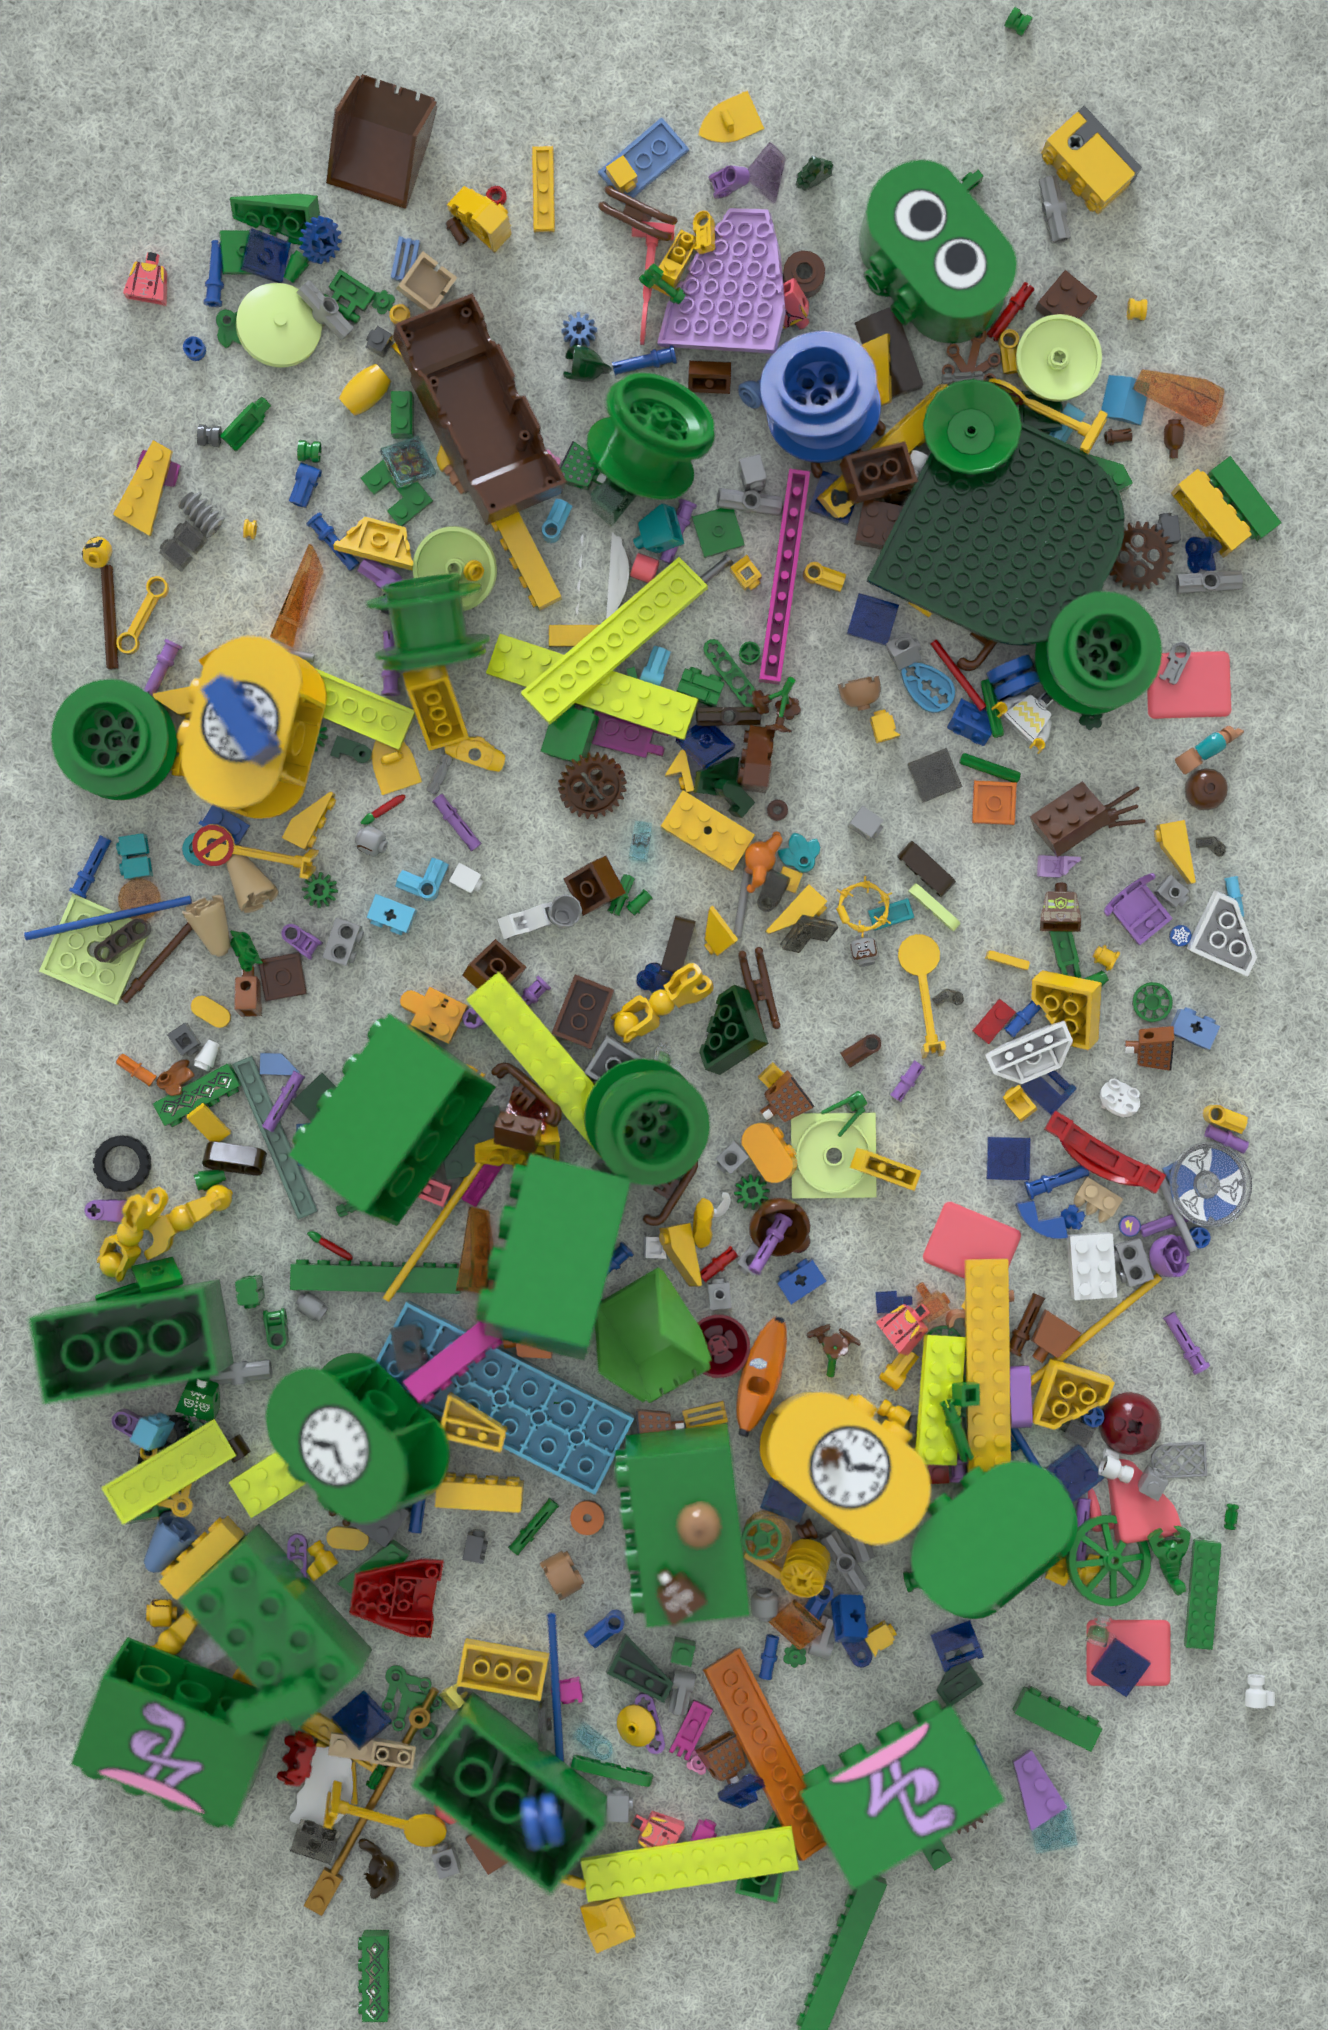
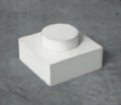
M644 1237V1258L666 1259V1252L663 1250L659 1237Z

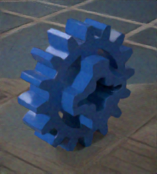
M318 216V219L312 217V223H305L306 230L301 229L304 235L299 238V241L303 242L299 248L304 250L303 256L307 257L309 261L323 264V261L329 263V257H336L335 250L340 251V248L337 246L338 243L342 242L338 238L341 234V231L337 230L339 225L327 217Z

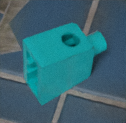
M664 503L660 504L639 521L638 527L641 535L633 539L637 549L645 548L653 553H660L685 544L675 508Z

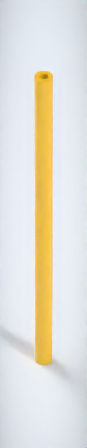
M477 1163L470 1174L465 1176L384 1294L383 1299L388 1302L391 1301L484 1164Z
M1156 1273L1153 1276V1280L1145 1282L1078 1337L1059 1358L1054 1357L1053 1359L1063 1362L1158 1284L1162 1278ZM1047 1364L1031 1376V1387L1043 1378Z

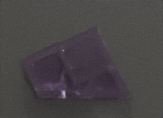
M769 142L749 166V182L757 187L762 195L775 204L786 158L774 144Z

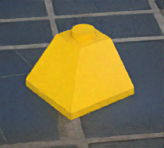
M712 905L708 911L704 938L706 944H704V947L710 955L715 953L718 956L736 943L738 939Z

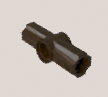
M696 707V725H761V714H759L756 707ZM727 710L733 713V719L730 722H726L723 717Z

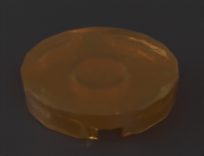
M142 878L133 879L121 888L118 896L119 907L121 910H127L161 902V894L157 886L151 881ZM152 912V913H148V914H143V915H139V916H135V917H130V918H131V919L140 918V919L147 920V919L153 917V916L156 914V912Z

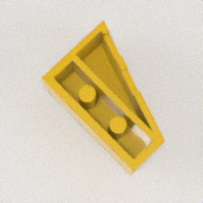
M452 1392L448 1394L441 1422L448 1440L501 1452L507 1427Z

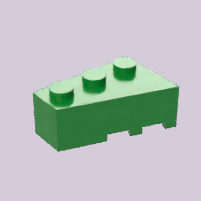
M393 1539L386 1547H382L342 1577L337 1584L352 1594L355 1573L403 1563L411 1551Z

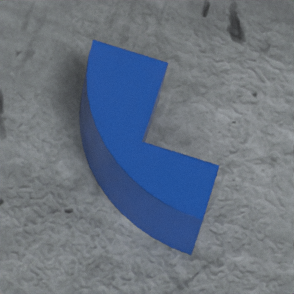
M1033 1200L1015 1203L1021 1219L1035 1232L1050 1238H1068L1063 1216L1038 1220Z

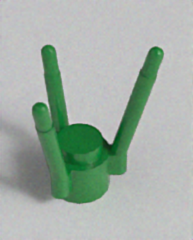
M859 1090L846 1099L821 1111V1114L824 1115L845 1104L851 1112L856 1111L838 1133V1137H841L859 1115L865 1112L864 1106L867 1105V1101Z

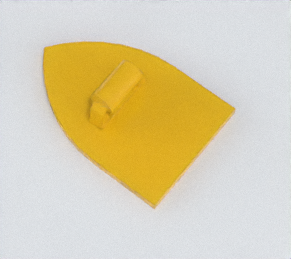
M748 90L717 104L706 115L698 135L710 141L727 143L738 141L763 130L764 126Z
M375 740L372 764L382 795L422 782L413 754L404 741L400 750H397Z

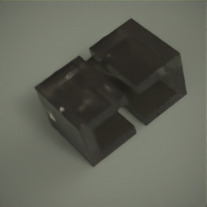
M187 521L176 526L173 531V538L166 539L161 544V550L158 552L180 572L185 569L193 557L177 543L180 541L194 554H197L208 542L207 538Z

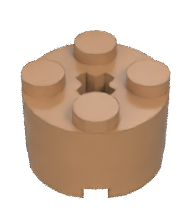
M561 1550L540 1562L547 1579L560 1601L582 1589L581 1585L585 1584L579 1571H573L571 1566L574 1563L568 1551L563 1553Z

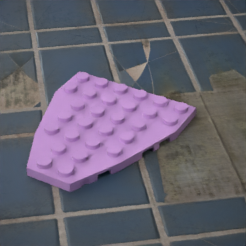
M729 208L723 216V220L715 227V250L704 254L697 253L687 269L689 273L684 282L680 281L677 286L683 289V293H685L683 301L680 304H673L669 300L667 303L658 339L660 347L673 346L674 348L771 354L778 348L786 310L781 253L771 213L765 209Z

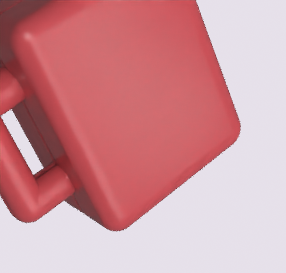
M1177 652L1175 655L1178 658H1184L1186 652ZM1191 652L1175 685L1170 684V679L1168 678L1166 680L1159 678L1160 674L1163 675L1170 660L1167 658L1169 653H1162L1157 676L1147 689L1148 715L1151 718L1226 717L1231 713L1230 657L1227 652Z
M947 1202L941 1210L923 1253V1260L928 1264L964 1279L966 1259H1008L1009 1268L1021 1239V1233L1013 1227L956 1203Z
M1119 1459L1122 1466L1127 1465L1134 1468V1473L1128 1484L1120 1481L1119 1478L1114 1480L1107 1478L1111 1513L1117 1518V1524L1108 1523L1110 1530L1114 1529L1116 1542L1119 1543L1122 1540L1124 1543L1129 1544L1147 1541V1536L1159 1528L1163 1530L1160 1534L1163 1537L1174 1536L1173 1533L1177 1532L1174 1526H1181L1172 1502L1164 1494L1156 1501L1139 1492L1138 1482L1143 1472L1132 1461ZM1090 1487L1088 1490V1499H1091L1089 1517L1093 1518L1102 1514L1095 1491ZM1101 1524L1093 1527L1092 1531L1101 1532Z
M1090 1620L1087 1623L1086 1679L1088 1684L1091 1686L1168 1685L1171 1679L1170 1623L1166 1620Z

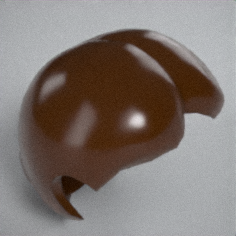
M773 1198L763 1202L749 1223V1234L753 1243L759 1248L762 1246L767 1237L766 1230L771 1228L775 1221L776 1213H781L789 1217L793 1223L787 1228L783 1235V1241L777 1243L771 1256L783 1257L792 1252L802 1253L806 1251L811 1243L809 1236L811 1226L805 1210L798 1203L785 1198Z

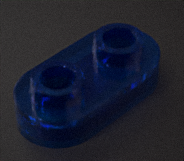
M865 1640L859 1643L841 1642L855 1666L864 1668L871 1663L872 1653ZM859 1652H864L865 1657L859 1659L857 1657V1654Z

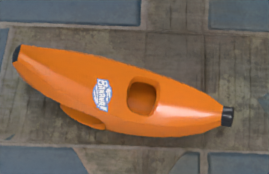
M775 1316L764 1326L750 1350L745 1365L742 1367L736 1411L739 1425L738 1435L748 1437L750 1431L758 1425L765 1415L782 1376L787 1346V1330L785 1319Z

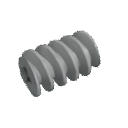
M190 492L181 499L178 507L179 509H184V514L189 515V520L195 521V526L201 527V533L206 534V538H208L220 529L225 518H216L219 511L211 513L213 505L205 506L208 501L207 498L199 500L202 495L201 492L196 494Z

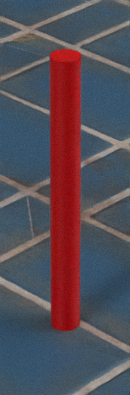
M937 639L930 644L977 708L980 711L986 708L984 701Z

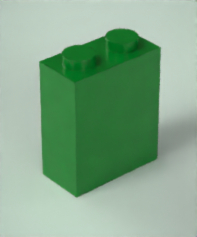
M573 704L554 722L548 725L540 752L568 762H572L571 759L577 762L580 761V754L584 759L587 758V753L590 751L600 718L594 714V710L585 707L582 710L575 709Z

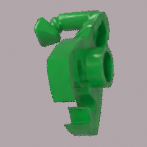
M1174 1526L1177 1532L1173 1533V1535L1181 1538V1540H1164L1163 1535H1160L1163 1530L1159 1528L1151 1532L1147 1539L1153 1553L1158 1558L1165 1579L1174 1593L1179 1596L1186 1592V1585L1179 1579L1182 1558L1189 1547L1191 1533L1184 1527Z

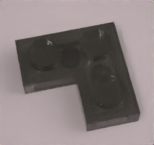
M802 915L780 945L783 950L800 953L810 939L828 942L839 927L836 921Z

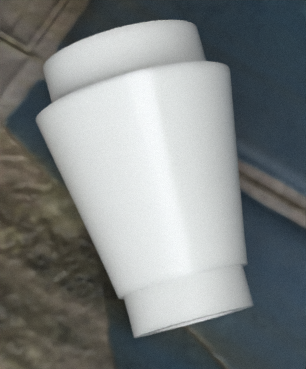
M208 1040L195 1057L193 1066L209 1073L210 1069L214 1067L219 1044Z

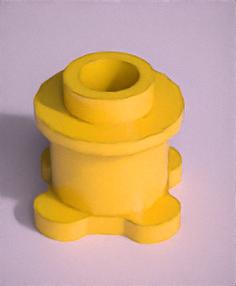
M1104 944L1102 947L1098 946L1092 957L1095 958L1094 963L1102 964L1106 967L1105 970L1109 971L1113 968L1120 952H1113L1107 949Z

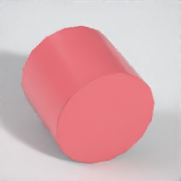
M638 553L630 577L649 583L655 578L660 564L659 560Z

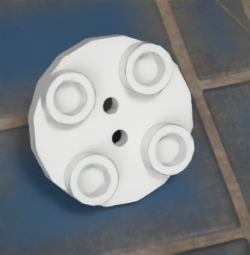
M1112 1078L1100 1090L1101 1107L1122 1118L1130 1117L1136 1114L1140 1108V1092L1136 1088Z

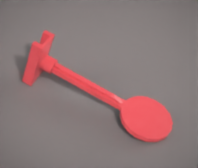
M642 221L660 231L670 233V240H674L675 225ZM632 227V237L646 238V271L654 264L655 251L659 239ZM645 285L643 286L644 303L640 345H645L648 304L652 293V287L649 289Z

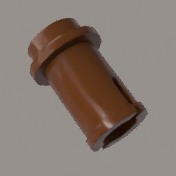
M453 217L445 223L447 231L450 230L458 245L461 246L469 241L470 237L461 226V220Z
M1131 428L1121 430L1109 429L1104 432L1105 444L1113 446L1114 443L1131 442L1132 433H1129L1132 431Z

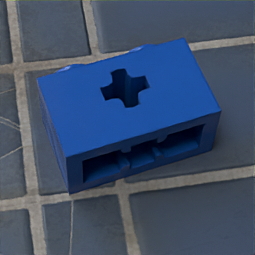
M805 1258L796 1264L797 1268L790 1272L788 1269L778 1276L780 1280L776 1282L790 1304H793L827 1282L813 1259L808 1261ZM797 1275H800L801 1277L806 1276V1278H804L805 1283L803 1285H801L800 1283L795 1284V1281H797Z
M840 1594L831 1600L835 1642L859 1643L868 1637V1625L866 1623V1605L863 1601V1595Z

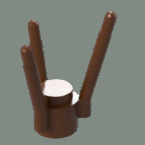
M1139 786L1111 803L1104 805L1110 822L1105 826L1112 828L1146 822L1145 819L1116 821L1119 820L1118 815L1137 809L1139 807L1137 804L1118 811L1116 808H1112L1140 789Z

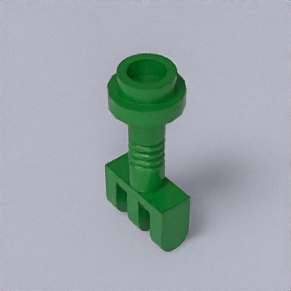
M652 264L639 277V281L649 289L655 284L671 296L670 302L673 304H680L685 297L683 289L680 287L675 289L661 278L664 271L655 264Z

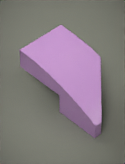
M1039 855L1037 877L1060 878L1062 875H1066L1081 860V857Z

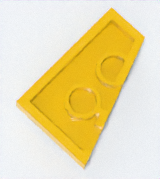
M888 333L861 345L868 352L875 367L881 407L892 402L889 362H891L889 353L890 334Z

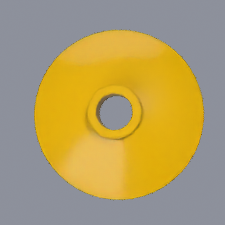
M628 1705L618 1714L617 1729L625 1742L635 1747H642L653 1740L656 1734V1724L653 1716L647 1709L640 1705Z

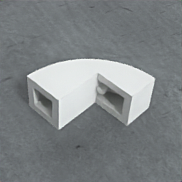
M552 902L497 919L503 938H511L552 925L548 915Z

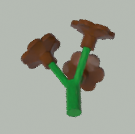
M788 677L782 690L772 695L767 694L764 696L761 690L752 692L753 705L761 715L769 713L768 705L772 702V699L782 696V699L775 703L777 710L775 724L765 725V728L792 733L791 729L784 726L785 719L792 720L795 715L801 712L799 700L789 696L796 681L793 677Z
M830 1324L809 1331L806 1336L807 1338L817 1337L819 1344H822L823 1352L828 1358L826 1375L834 1377L837 1359L848 1353V1346L851 1343L858 1346L861 1343L860 1340L842 1328L839 1329L840 1334L834 1333L831 1337H825V1332L829 1331L831 1327Z

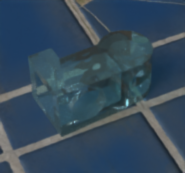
M635 820L629 860L648 862L652 823Z

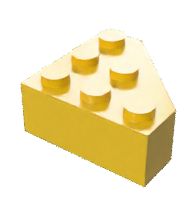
M463 186L447 204L448 211L457 219H460L461 223L494 253L512 235L510 219L506 208L501 204L497 206L488 197L476 193L473 189Z
M1044 970L1032 979L1031 999L1036 1005H1040L1046 1013L1045 1017L1051 1024L1065 1021L1073 1040L1072 1047L1090 1050L1099 1040L1101 982Z
M1050 1358L1032 1407L1033 1423L1055 1430L1061 1427V1424L1071 1419L1075 1420L1088 1413L1089 1410L1108 1403L1115 1382L1107 1375Z

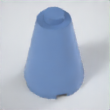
M171 1512L161 1514L144 1558V1564L148 1571L152 1573L163 1571L197 1539L198 1535L194 1534L196 1531L195 1527L185 1518L170 1516Z

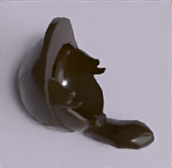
M362 1838L358 1842L361 1850L372 1855L369 1863V1874L364 1873V1875H366L365 1879L370 1885V1898L375 1900L380 1895L386 1894L396 1887L399 1881V1868L395 1860L381 1852L378 1845L366 1838Z

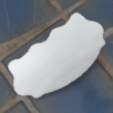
M613 532L606 619L618 609L625 595L629 579V562L622 545V539L619 536H615ZM582 534V536H581V538H580L582 547H583V536H584V534ZM581 555V558L579 559V566H580V568H581V565H582V555ZM580 581L578 582V585H577V589H578V591H579V594H580ZM578 603V605L576 606V613H577V614H578V609H579V603Z
M316 1747L315 1755L312 1756L311 1775L305 1779L304 1787L298 1792L297 1806L290 1815V1821L300 1824L307 1833L315 1828H318V1832L330 1830L323 1827L327 1793L328 1791L332 1792L334 1780L342 1782L340 1800L351 1803L353 1792L352 1761L350 1758L328 1755L329 1747ZM338 1813L334 1824L341 1820L344 1815Z

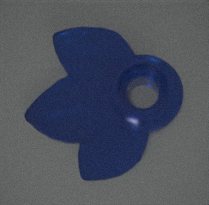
M1195 536L1189 538L1185 544L1189 570L1193 574L1199 573L1200 569L1215 571L1216 563L1213 554L1222 549V544L1213 537L1202 539ZM1193 544L1196 545L1195 551L1193 550Z
M653 962L647 964L645 969L638 973L636 982L641 989L650 990L653 993L656 990L665 989L663 985L671 980L673 973L662 970L659 963Z

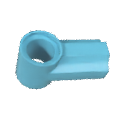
M1069 402L1062 411V414L1079 422L1086 415V413ZM1062 424V430L1051 431L1049 435L1066 442L1073 429Z
M562 499L555 500L546 521L542 525V537L547 543H555L559 540L562 529L573 508L572 505ZM551 527L557 530L554 535H548L545 531Z
M654 646L640 680L660 686L671 651Z

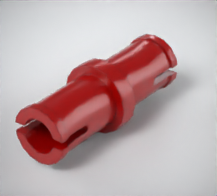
M729 1246L717 1258L713 1257L711 1259L712 1262L700 1271L701 1278L707 1283L718 1272H723L724 1268L734 1259L738 1258V1254Z

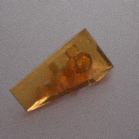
M1142 369L1132 388L1204 427L1215 422L1223 405L1224 388L1202 378Z
M469 1207L456 1291L480 1295L482 1288L494 1289L496 1281L487 1279L488 1263L494 1246L489 1210Z

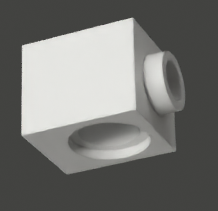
M458 863L449 882L471 894L474 891L479 892L484 881L481 880L482 875L461 863Z

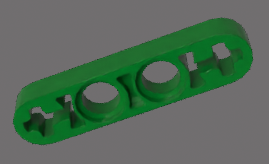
M710 639L706 641L703 652L741 704L744 707H754L752 703L747 704L745 702L747 697L744 693L742 696L738 693L744 691L749 686L750 690H747V693L752 696V692L756 689L718 640ZM709 644H711L712 646H718L716 651L719 655H721L722 652L725 654V656L720 657L716 663L713 661V659H716L715 654L713 652H711L710 654L707 652L709 650ZM723 660L731 663L732 667L727 672L719 668V664ZM736 677H740L744 681V686L740 689L732 685V680Z
M573 1755L571 1768L644 1787H650L654 1775L650 1772L630 1767L625 1769L621 1768V1765L610 1762L601 1763V1760Z

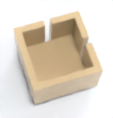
M422 251L396 290L426 312L438 306L457 277L443 266L438 271H435L434 268L438 262Z

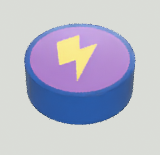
M1126 1215L1120 1219L1118 1227L1123 1235L1132 1237L1139 1233L1141 1224L1135 1216Z

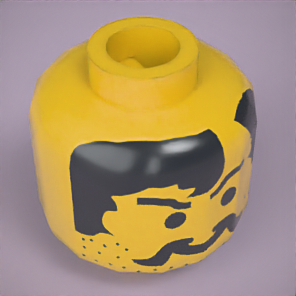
M90 538L82 550V558L90 567H104L112 556V546L105 538Z

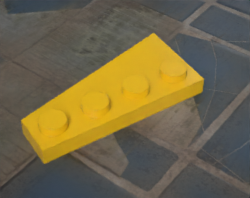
M154 440L113 513L114 516L149 536L152 535L154 520L157 517V509L163 493L164 481L167 478L173 455L172 450Z

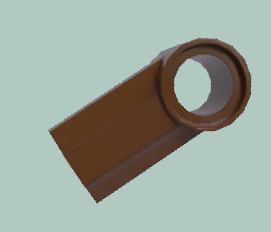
M868 1034L840 1052L849 1068L873 1053L878 1052L881 1048V1040L875 1034ZM868 1038L877 1039L878 1045L875 1049H868L866 1047Z

